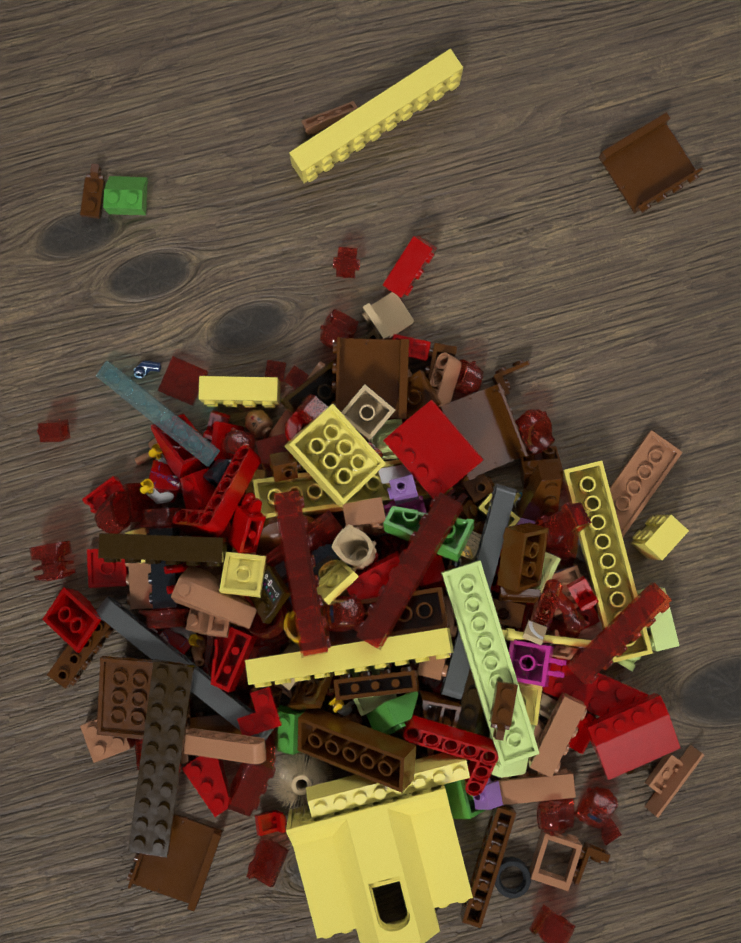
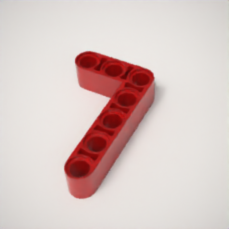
M248 445L241 446L232 458L204 510L181 509L174 515L173 523L187 535L220 536L228 525L260 465L261 458Z
M412 715V719L405 722L406 727L403 728V736L406 741L471 760L468 765L470 778L465 779V790L472 796H477L483 792L498 761V754L491 738Z

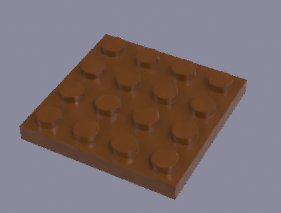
M102 656L100 658L97 735L143 739L154 660Z

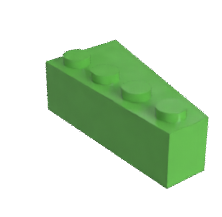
M396 506L391 507L383 523L385 532L457 563L474 529L473 519L465 520L455 516H441L432 512L423 513L418 512V510Z

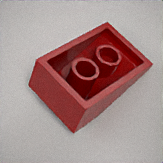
M184 414L151 425V430L169 468L179 480L182 477L212 466L213 460H209L211 446Z
M63 587L42 620L77 653H80L99 625L101 618L91 602L79 591Z

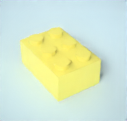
M672 515L651 516L645 523L647 526L642 531L638 530L632 537L634 540L631 544L647 559L663 560L689 530Z

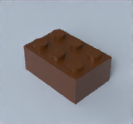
M530 522L505 527L497 585L515 592L540 586L548 528Z

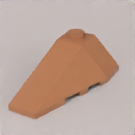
M189 565L179 577L171 598L174 602L250 629L257 610L239 595L220 593L221 581L207 570Z

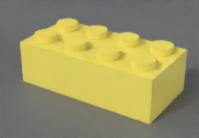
M199 376V400L204 405H207V407H218V404H223L228 408H237V404H241L245 408H256V405H262L264 408H275V405H280L281 383L278 377Z

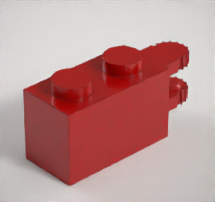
M251 492L245 495L242 505L236 507L227 540L238 553L256 552L266 518L261 513L262 501L259 498L257 499Z

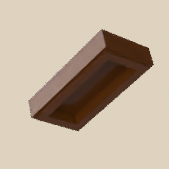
M501 587L497 593L498 601L536 603L541 597V590L526 589L515 592Z

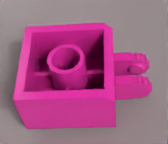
M518 640L510 641L509 655L518 682L546 687L549 683V676L564 678L565 674L561 671H550L551 663L563 666L566 665V661L552 658L553 646ZM529 657L533 661L531 668L526 664V660H529Z

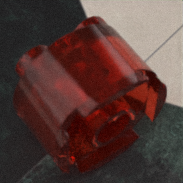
M543 904L529 930L535 935L538 933L546 943H569L576 926L567 918L557 915L552 909Z

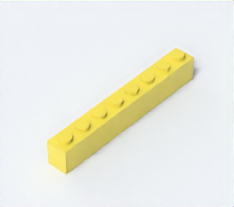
M443 752L415 759L414 780L403 793L356 774L306 787V794L311 816L315 818L467 779L470 776L466 759Z

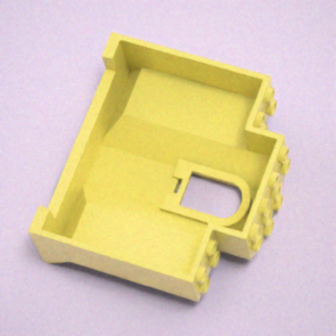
M444 784L312 818L309 810L307 811L309 807H304L305 812H303V806L301 812L300 807L289 810L286 832L295 851L317 939H327L334 934L341 932L345 934L356 929L360 943H425L440 931L436 907L445 908L451 903H464L473 898ZM400 881L407 908V916L405 919L384 923L380 919L372 888Z

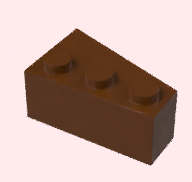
M558 462L537 464L529 478L527 488H524L522 491L521 499L516 502L519 518L528 520L558 518L562 481Z
M420 690L422 718L456 728L461 711L459 699L440 693ZM425 747L427 756L443 753Z

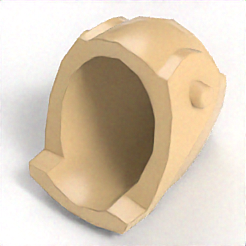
M347 525L342 529L331 546L338 557L351 566L354 571L363 570L371 565L377 552L375 549L377 543L371 541L365 533L352 525Z

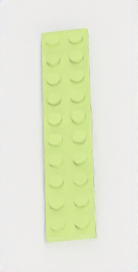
M478 560L441 572L500 765L505 766L540 754L481 561ZM496 681L518 685L511 726L509 730H505L503 741L496 740L493 737L494 728L490 727L491 722L489 721Z

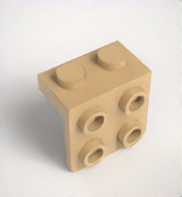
M393 292L372 305L368 303L363 306L362 316L367 324L371 323L381 339L389 340L393 337V334L400 333L414 323V319L399 296Z

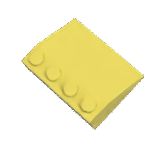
M334 404L325 409L285 445V448L337 505H344L386 464Z

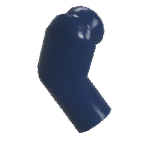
M142 361L134 369V376L137 379H141L150 371L160 372L161 363Z

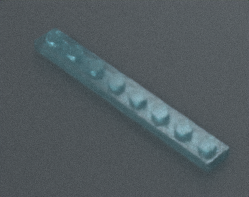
M106 361L96 375L97 378L203 464L210 466L220 452L216 446L111 362Z

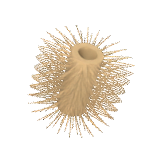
M300 752L289 757L290 765L287 762L284 763V760L279 761L284 765L278 768L282 770L279 771L281 773H278L280 775H275L280 777L275 778L281 779L273 780H278L279 784L283 785L273 787L281 788V794L279 795L283 794V797H286L285 799L292 802L290 808L294 800L295 807L298 795L299 799L301 795L300 812L302 803L304 804L303 812H305L304 807H309L308 804L305 806V803L308 802L306 787L332 781L326 780L328 779L326 776L333 775L323 774L325 772H332L331 770L328 771L326 762L324 763L322 760L320 761L310 756L308 763L307 758L305 763V754ZM319 762V763L321 764L320 766H322V767H324V768L320 769V768L317 766V765H318L317 763Z

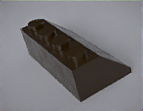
M469 669L464 692L461 699H459L461 711L456 728L489 738V727L471 669Z

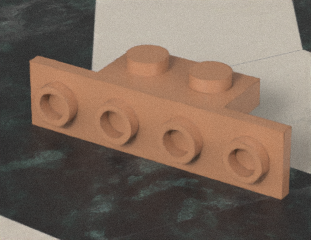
M690 745L679 760L671 753L664 755L644 782L656 791L644 807L658 818L704 757V754Z

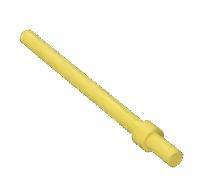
M510 628L502 630L505 640H526L522 638L524 632L515 631V629ZM545 635L543 643L606 649V642L552 635Z

